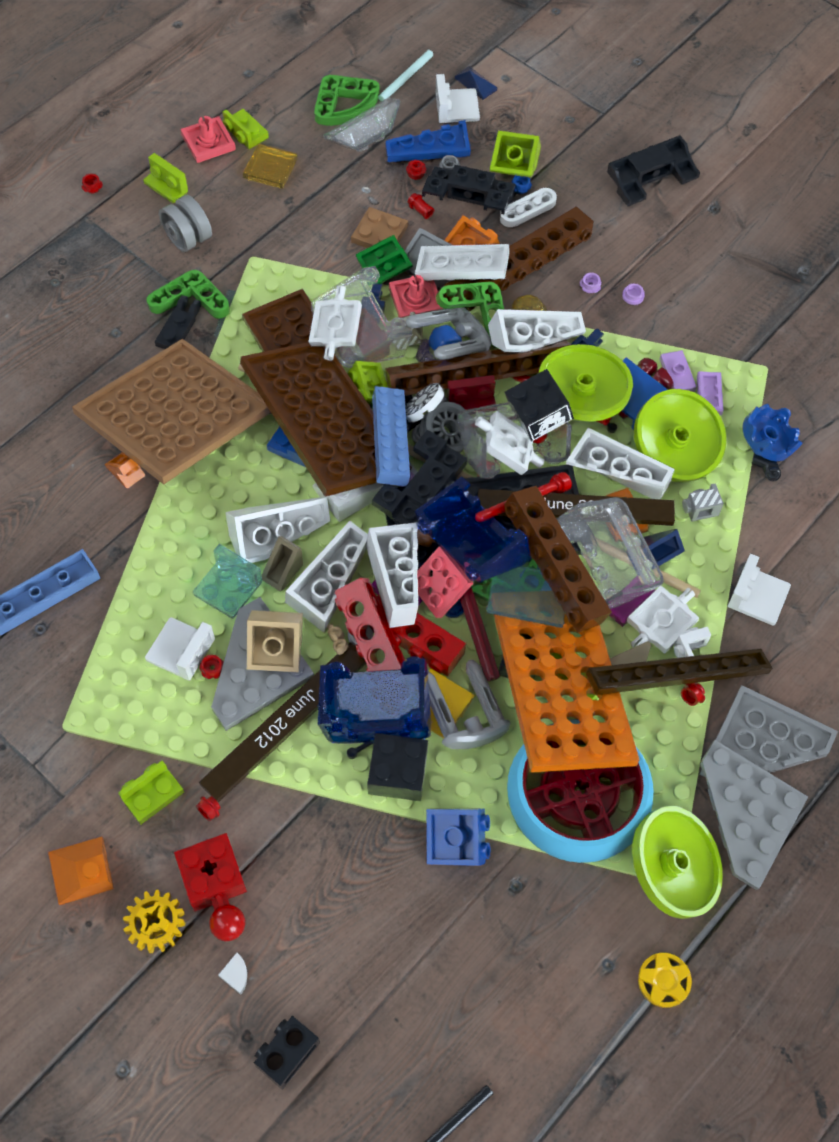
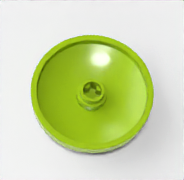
M592 345L565 346L549 354L540 366L539 373L548 369L568 400L575 420L599 421L610 418L621 412L630 400L633 379L629 368L618 356L603 348Z
M670 389L654 395L642 406L634 424V440L638 452L675 469L671 481L684 483L699 480L718 466L726 448V431L719 413L709 401L688 390Z
M665 806L648 813L637 826L632 843L634 869L643 891L658 909L675 918L688 919L708 912L720 895L723 880L720 854L711 833L694 814L680 807Z

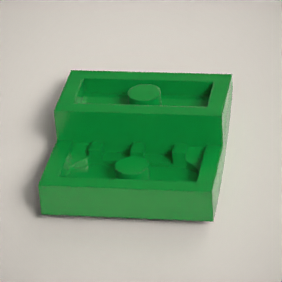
M395 235L356 254L360 266L372 285L373 283L381 284L413 267Z

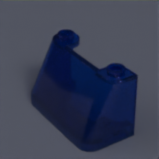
M461 476L415 511L418 520L416 525L421 533L424 535L428 534L464 569V573L471 581L476 580L479 583L523 566L531 560L528 538L520 529L514 531L511 528L508 531L494 517L483 522L476 521L475 515L485 509L481 506L479 497L469 494L467 489L470 487V483Z
M409 657L401 663V669L351 673L349 668L340 662L321 665L318 726L326 739L336 744L374 742L375 733L417 739L429 738L431 736V712L428 669L425 658Z

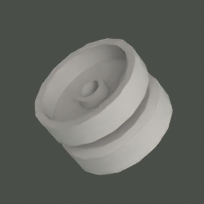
M187 194L178 198L175 201V206L168 204L159 210V218L163 229L180 251L187 252L196 246V241L202 243L211 238L212 229L209 220L198 202Z

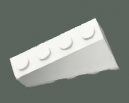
M587 428L566 461L568 465L598 472L651 499L662 498L675 470L590 428Z

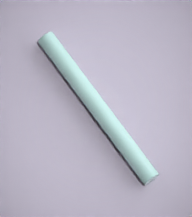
M427 50L378 96L379 100L385 102L433 57V52Z

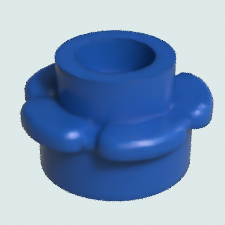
M516 175L511 182L516 184L515 192L519 194L526 193L532 187L529 177Z

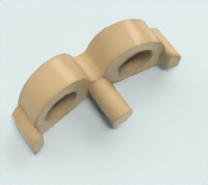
M332 624L327 625L328 635L334 642L333 648L338 655L343 654L349 645L344 639L345 635L342 629L338 626L334 627Z

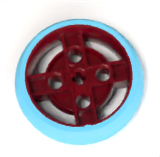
M578 719L569 720L573 724L580 723ZM599 738L605 745H612L609 739ZM573 740L577 745H586L582 740ZM555 741L546 742L551 748L560 747ZM523 744L513 759L507 782L511 812L522 833L545 853L570 862H597L608 859L625 850L633 843L637 826L651 812L653 805V781L648 764L639 749L636 747L640 759L637 766L545 771L541 777L540 787L527 790L526 783L530 767ZM599 778L609 779L611 785H603ZM632 789V810L622 826L614 831L609 818L615 813L619 805L621 792ZM550 794H557L561 797L562 801L553 802L548 796ZM591 810L595 812L597 818L590 819L586 817L584 811ZM551 816L556 822L567 828L581 830L584 838L563 834L553 829L542 819Z

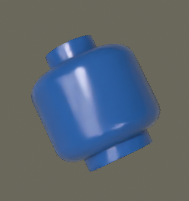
M443 325L436 327L432 331L428 342L432 350L435 351L439 346L462 342V338L451 326Z

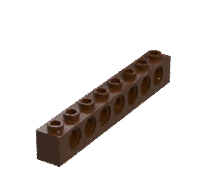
M576 206L509 246L510 252L505 278L496 280L455 279L444 284V286L493 282L498 285L500 291H505L515 282L523 280L527 275L538 271L548 262L556 260L563 253L571 251L581 242L587 241L592 235L594 221ZM488 289L485 291V294H489L490 298L493 296V293H489ZM464 290V298L470 301L473 300L471 291ZM446 293L443 295V298H447L448 302L453 297H457V294L451 297H448ZM474 306V307H464V308L467 309V310L470 312V311H472L476 306Z
M563 340L528 352H504L501 349H495L444 360L436 359L385 368L388 388L404 390V396L417 394L433 383H438L442 389H447L448 381L490 375H494L495 380L535 374L539 373L542 362L549 354L559 348L572 344L567 340Z

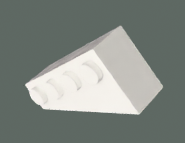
M349 521L286 590L285 603L298 613H303V617L322 632H325L337 608L335 602L337 597L334 591L350 583L366 551L368 534Z

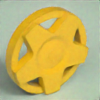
M657 953L647 958L641 965L638 973V985L641 993L650 1003L662 1008H671L679 1005L687 998L691 990L692 978L688 966L679 957L670 953ZM669 959L676 962L678 966H672ZM655 960V968L645 969L651 961ZM686 978V988L684 990L680 983ZM644 982L652 986L651 994L646 990ZM666 996L676 1000L673 1002H662Z

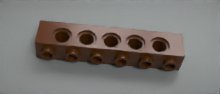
M533 486L513 492L504 504L506 515L511 519L519 537L528 548L530 556L535 560L542 572L543 578L548 582L556 600L566 613L568 621L573 625L577 633L602 624L612 611L538 487Z

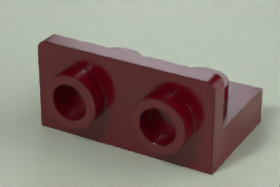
M494 375L448 381V402L460 405L469 414L495 411L496 402L494 394L496 382Z

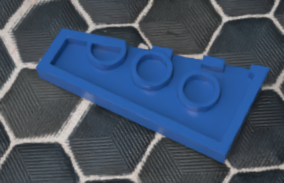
M466 120L459 121L458 125L451 127L449 124L443 125L440 130L432 132L429 129L424 130L417 136L409 134L386 140L388 162L440 159L447 155L468 157L471 152Z

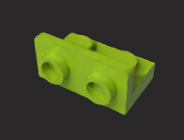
M244 109L233 115L227 110L222 111V122L227 131L231 132L238 142L243 143L248 149L269 138L268 131Z
M156 153L148 157L151 173L143 179L144 184L171 203H175L178 198L188 192L185 173Z
M356 361L348 371L349 377L368 404H373L372 396L375 386L388 388L381 363Z
M163 761L148 766L144 774L136 780L132 779L122 786V790L118 792L123 803L140 825L185 793Z

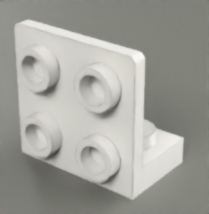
M436 74V101L439 123L459 122L462 120H466V122L479 121L480 114L476 89H450L449 83H445V75Z
M750 554L728 607L774 626L791 584L761 572L760 568L756 566L760 557Z
M172 617L169 618L145 656L146 661L190 681L215 640L212 626L202 622L200 627L196 629Z

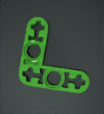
M198 270L186 272L150 293L147 297L148 308L155 314H161L177 305L182 295L188 298L194 296L196 300L201 301V305L214 318H224L230 312L227 298ZM175 289L182 290L179 294H171V291ZM203 292H212V295L208 297L201 296Z
M493 282L447 285L442 287L436 295L437 304L444 309L480 306L484 328L489 336L488 324L491 321L489 310H504L500 288ZM487 289L489 293H493V296L491 298L489 294H485V291ZM463 291H471L473 300L465 299ZM446 293L448 297H451L457 294V297H453L448 302V299L443 298V295Z

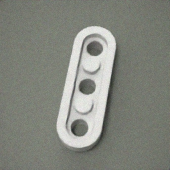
M542 188L509 204L505 214L500 212V222L506 227H516L552 209L556 205L557 195L555 191L549 188Z

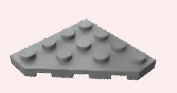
M261 597L238 609L211 706L212 711L225 731L308 682L314 676L313 671L301 655L299 672L247 670L248 617L251 610L270 611Z
M741 685L717 735L716 741L771 773L826 757L830 752L838 731ZM701 769V772H700L699 775H702V776L705 777V774L702 773V769Z
M714 740L703 757L700 766L702 773L705 774L711 804L720 825L718 828L723 845L727 849L731 863L729 864L733 876L758 890L808 796Z

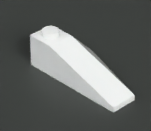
M497 309L488 324L492 345L504 352H528L582 335L586 332L581 312Z
M409 462L412 467L411 472L415 475L418 471ZM375 483L326 496L329 510L340 522L371 504L372 499L384 484ZM314 484L313 489L319 497H325L318 485Z
M327 497L229 511L226 512L229 537L241 565H246L268 559L278 536L293 542L330 522Z

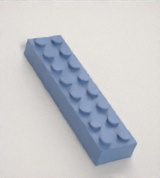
M375 386L372 401L376 481L381 484L407 486L410 478L404 390Z
M83 549L0 595V636L101 579L97 569Z

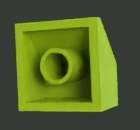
M498 130L490 172L532 177L539 159L541 149L540 137Z

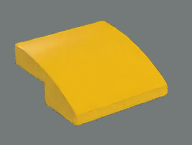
M430 669L429 672L435 676L456 724L459 718H462L475 695L435 670ZM419 683L401 712L444 738L422 685Z

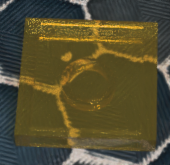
M258 144L243 172V178L283 189L298 159L297 154Z

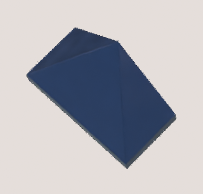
M470 66L455 75V79L466 88H475L477 96L482 100L497 91V87Z
M678 529L642 537L637 549L645 573H649L685 551Z

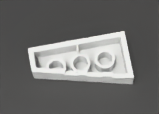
M418 522L369 528L366 549L389 628L414 625L418 610Z

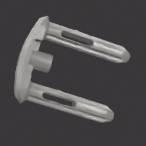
M464 307L415 314L406 320V325L410 328H419L450 321L456 327L455 331L460 337L468 336L470 340L439 346L434 351V357L439 360L489 351L491 346V339L485 328Z
M469 660L466 663V673L488 719L489 727L483 728L479 718L474 716L464 722L466 730L458 731L435 676L428 670H424L420 674V683L444 736L442 744L450 749H470L489 744L502 737L510 727V721L504 719L480 665L474 660Z

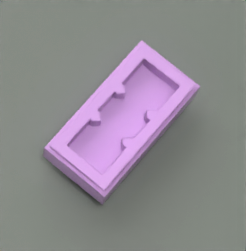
M683 350L661 354L660 362L662 367L669 373L674 383L672 389H684L695 392L697 386Z
M698 371L697 394L709 401L719 415H722L721 373Z

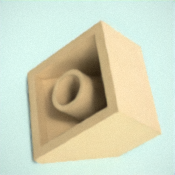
M251 610L247 620V670L299 672L303 613Z

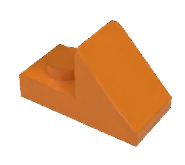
M123 452L104 464L125 488L131 487L145 477L141 467Z

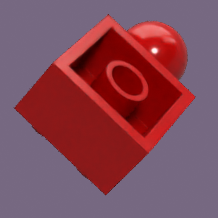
M227 833L175 851L174 855L194 912L213 905L214 912L209 921L212 934L221 941L237 939L245 929V916L238 907L230 905L229 899L246 893L247 890ZM213 869L214 874L208 876L207 871Z

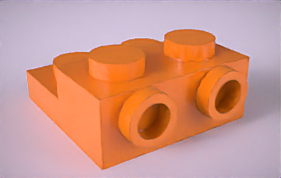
M464 215L444 240L453 246L500 244L498 235L489 228L485 230L476 219L472 217L468 219Z

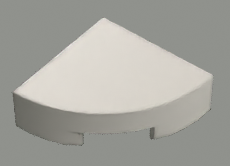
M236 953L220 972L219 977L241 995L247 983V968L242 957Z

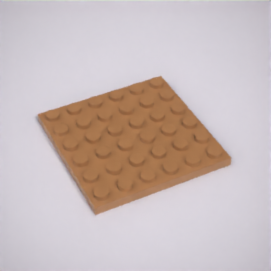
M183 339L72 406L73 412L77 417L162 484L167 483L271 413L257 391Z

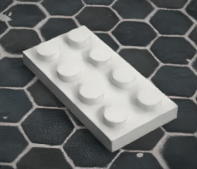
M509 244L421 246L415 277L420 275L425 281H451L455 279L496 280L505 278L510 252Z

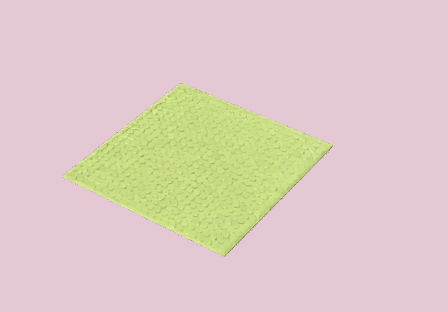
M251 257L231 303L230 312L226 316L210 359L257 391L247 374L238 369L241 356L262 352L243 321V313L300 289L305 291L315 307L316 301H327L335 298L337 286L346 287L344 299L359 300L362 304L363 297L370 298L373 285L370 281ZM382 284L381 291L383 293L381 300L385 301V310L381 324L359 321L355 346L336 347L334 355L347 374L356 361L381 363L387 382L385 368L436 360L434 351L428 342L432 331L436 327L449 325L454 330L456 327L450 321L424 326L422 343L397 349L394 343L389 341L386 329L391 327V320L398 319L399 317L389 285ZM476 306L470 313L484 327L480 306ZM489 310V317L491 319L496 312L495 310ZM585 328L586 332L582 335L587 338L595 329ZM601 331L604 333V336L601 337L603 342L598 347L608 350L621 360L627 357L634 364L638 365V362L643 358H650L657 363L658 370L662 367L660 362L661 354L683 350L696 386L698 371L721 373L723 413L720 417L726 431L725 452L718 466L703 478L684 483L670 481L661 499L674 500V525L648 524L647 532L627 539L622 538L615 542L605 522L585 521L589 535L638 559L640 558L637 549L642 537L678 529L685 551L657 568L701 590L697 598L692 597L686 604L699 617L698 622L692 628L698 627V629L708 627L711 637L707 646L692 650L694 656L719 653L750 478L751 463L754 455L752 448L744 437L742 430L743 422L756 406L758 408L762 406L768 368L754 363ZM468 336L461 337L462 341L470 340ZM579 336L569 338L566 340L571 344ZM490 346V349H489V350H495V349H499V348H494V347ZM538 373L529 374V375H527V376L533 377V376H535V375L538 374ZM512 377L495 380V411L469 414L474 423V437L470 445L463 449L460 454L467 457V465L463 472L473 477H478V467L486 463L495 465L494 474L515 472L484 450L487 437L486 432L475 425V421L480 416L490 423L491 415L498 411L518 426H521L511 410L504 393L520 384V382L515 381ZM443 389L445 398H447V389ZM268 414L167 483L162 484L160 482L64 719L63 729L69 733L211 769L216 767L303 685L225 731L211 707L219 678H204L198 666L191 680L188 681L146 661L145 656L166 622L172 617L196 629L200 627L202 622L211 625L215 640L204 657L216 655L224 661L238 609L261 597L270 611L298 613L285 603L286 590L349 521L368 534L369 528L387 526L385 513L371 503L339 522L329 510L330 522L292 542L301 548L303 566L286 587L279 591L260 579L269 558L246 565L240 564L229 537L226 512L320 498L313 489V485L316 482L306 467L267 450L268 442L279 427L272 414ZM618 414L612 416L610 423H615L617 430L615 433H610L607 430V426L596 421L573 419L548 432V436L543 443H532L533 451L545 460L540 468L567 465V459L587 428L637 451L634 430H632L633 420L630 417L623 420ZM412 429L408 432L407 438L408 444L414 447L416 443L412 439ZM409 455V462L419 471L424 462ZM529 461L528 470L538 468ZM573 466L579 495L606 496L607 494L628 488L598 472ZM716 483L724 503L719 516L691 522L689 514L684 512L683 499H688L689 493L697 489L707 490L711 484ZM629 488L633 498L651 499ZM592 546L591 554L578 555L607 604L637 575L655 590L662 586L669 593L678 597L683 593ZM367 549L350 583L359 578H369L371 584L374 582L375 576ZM530 562L484 568L482 571L515 589L520 581L519 576ZM478 575L474 578L469 577L474 583L473 587L476 584L484 587L481 592L485 594L491 582L487 580L486 585L479 581L480 577ZM524 583L525 587L528 590H534ZM496 586L490 590V595L504 594V591L501 587ZM474 594L499 670L503 653L491 603ZM460 599L442 618H436L422 601L418 606L417 613L466 643L464 656L447 677L441 673L444 677L475 695L462 718L460 717L456 723L458 731L466 730L464 722L474 716L479 718L483 728L489 727L488 719L466 673V663L469 660H474L479 665L480 662ZM359 602L355 608L356 613L359 616L364 611V607L361 602ZM337 607L329 624H332L334 627H340L345 635L344 639L349 644L348 630L345 624L347 619L344 612H341ZM539 613L543 615L544 618H551V616L547 613ZM526 616L519 617V619H526ZM610 616L600 624L609 658L632 649L631 642L640 635L628 622L622 627ZM303 617L301 656L315 675L337 653L333 648L334 642L328 635V628H326L325 632H322ZM569 632L575 637H581L577 632ZM409 633V634H408V636L411 637V638H415V637H418V636H419V635L416 634V633ZM545 633L550 638H556L553 633ZM650 643L651 648L647 661L677 658L674 653L675 645L664 654L654 644ZM431 646L428 649H430L431 651H438L440 648L437 646ZM400 647L410 672L394 680L406 684L410 689L409 697L401 701V704L405 706L420 683L421 672L424 670L429 671L430 667L421 659L415 660L405 649ZM381 649L376 653V658L380 663L385 659V654ZM577 652L581 658L587 657L586 654ZM366 664L246 776L247 778L426 823V809H485V815L490 817V829L485 831V838L545 853L522 833L509 805L507 793L508 775L513 759L524 744L509 678L503 676L488 682L497 700L504 719L510 721L509 730L499 739L480 747L450 749L442 744L444 738L402 713V709L399 715H392L379 707L382 701L380 699L375 700L372 695L371 688L377 685L369 679L366 668H368ZM538 675L535 677L530 676L535 681H542V678ZM714 681L698 682L705 690V701L695 706L688 705L681 697V690L686 686L685 684L620 692L635 746L643 755L651 773L654 791L651 811L665 806H676L692 813ZM568 695L561 696L568 702L574 701L573 698ZM535 697L541 703L548 702L544 697ZM593 716L598 722H606L601 716ZM568 717L567 720L576 719V718H574V717ZM541 719L546 725L553 724L550 719ZM389 725L395 728L394 736L428 740V754L421 801L369 795L367 783L374 744L357 753L355 759L348 758L347 750L351 747L357 748L375 737V733L380 734L385 731V728ZM529 770L526 783L527 790L540 787L543 772H531ZM599 778L603 785H611L609 779ZM632 789L621 792L619 805L615 813L609 818L614 831L622 826L632 810ZM550 794L548 796L553 802L562 801L561 797L557 794ZM591 810L584 811L586 817L590 819L597 818L595 812ZM551 816L542 819L546 824L563 834L584 838L581 830L567 828L556 822ZM632 844L608 859L586 863L637 876L632 858Z

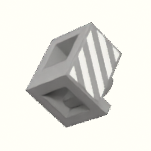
M716 483L711 484L707 490L697 489L689 493L688 499H683L682 502L684 512L689 514L691 522L719 516L724 504Z

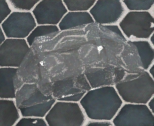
M387 98L344 124L323 134L325 140L347 149L357 150V152L364 151L369 148V144L385 139V135L392 132L401 102L396 98Z

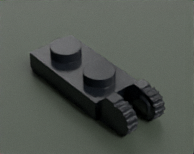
M182 295L177 302L176 308H174L157 336L155 346L166 349L179 340H184L196 321L195 318L200 310L201 301L195 299L188 313L185 312L189 298Z

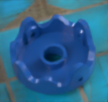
M764 404L759 408L756 406L744 419L743 434L756 455L771 461H783L802 445V442L798 440L799 428H792L788 423L791 416L789 409L781 408L774 410L770 408L769 404Z

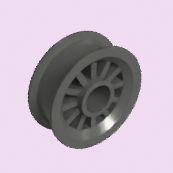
M452 402L439 403L433 411L427 412L424 415L419 426L420 438L426 430H429L445 439L447 446L458 453L470 445L475 432L474 423L469 413L460 405Z

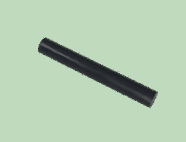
M485 1085L425 1142H443L494 1094L493 1091Z

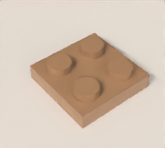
M369 207L352 234L351 243L369 248L392 235H395L399 242L408 227V220Z

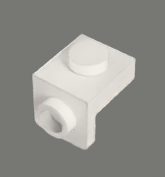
M694 627L679 635L674 646L676 657L694 656L692 650L707 646L711 637L708 627L701 629Z

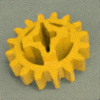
M159 890L155 891L154 896H150L145 891V899L140 900L138 897H135L136 906H127L130 916L123 917V921L129 924V926L124 928V932L126 935L132 934L128 940L131 944L138 942V950L142 951L147 946L151 954H153L155 947H159L161 952H164V944L169 943V945L174 946L175 943L172 938L174 936H182L178 927L185 926V921L180 919L185 913L183 908H178L180 903L177 899L171 901L172 896L170 893L167 892L161 897ZM168 909H170L172 912V923H170L169 920H167L166 916L168 915ZM158 917L160 922L158 924L153 923L152 925H150L149 921L151 919L156 920ZM137 920H139L140 923H142L140 934L138 933L136 928ZM165 934L162 937L154 939L156 936Z

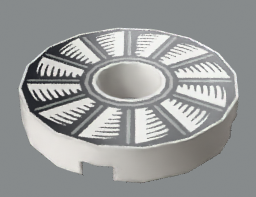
M433 383L419 391L405 406L406 419L409 422H416L424 417L422 413L426 410L428 412L433 411L444 397L442 387L438 383Z

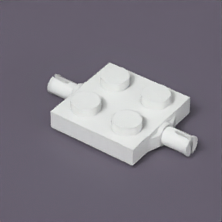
M344 286L336 287L335 298L327 301H316L309 343L311 346H325L324 359L326 360L334 359L336 347L355 346L362 304L359 300L344 299L346 291Z
M498 411L491 415L490 423L481 416L475 421V425L486 432L487 437L484 450L520 475L528 471L529 461L538 468L544 464L545 460L534 453L533 441H530L524 429Z
M662 586L654 591L627 618V622L640 634L631 642V646L634 648L649 641L665 654L675 645L678 636L691 629L699 619L686 604L695 596L693 590L690 592L691 589L687 588L679 597L669 593Z

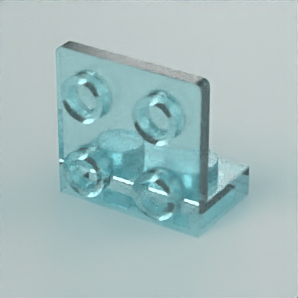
M218 544L213 550L216 563L193 590V595L233 619L237 615L238 610L246 604L261 585L262 576L259 567Z

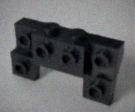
M681 135L610 162L607 173L618 186V195L627 207L646 200L647 193L642 188L643 185L673 174L681 185L698 179L700 176V171L691 158L688 145Z
M454 165L453 170L434 166L431 176L428 175L422 189V197L429 194L438 196L439 200L443 201L447 192V198L482 205L486 211L488 208L501 210V214H505L509 203L512 202L515 195L516 184L495 180V173L459 165Z
M429 430L425 431L413 447V451L426 459V462L405 489L401 492L389 484H384L372 499V505L384 512L397 525L419 523L421 520H425L431 513L425 507L427 499L429 497L443 496L445 493L449 494L455 485V480L467 465V457L448 447L445 439Z

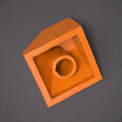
M103 837L48 852L59 905L114 889Z

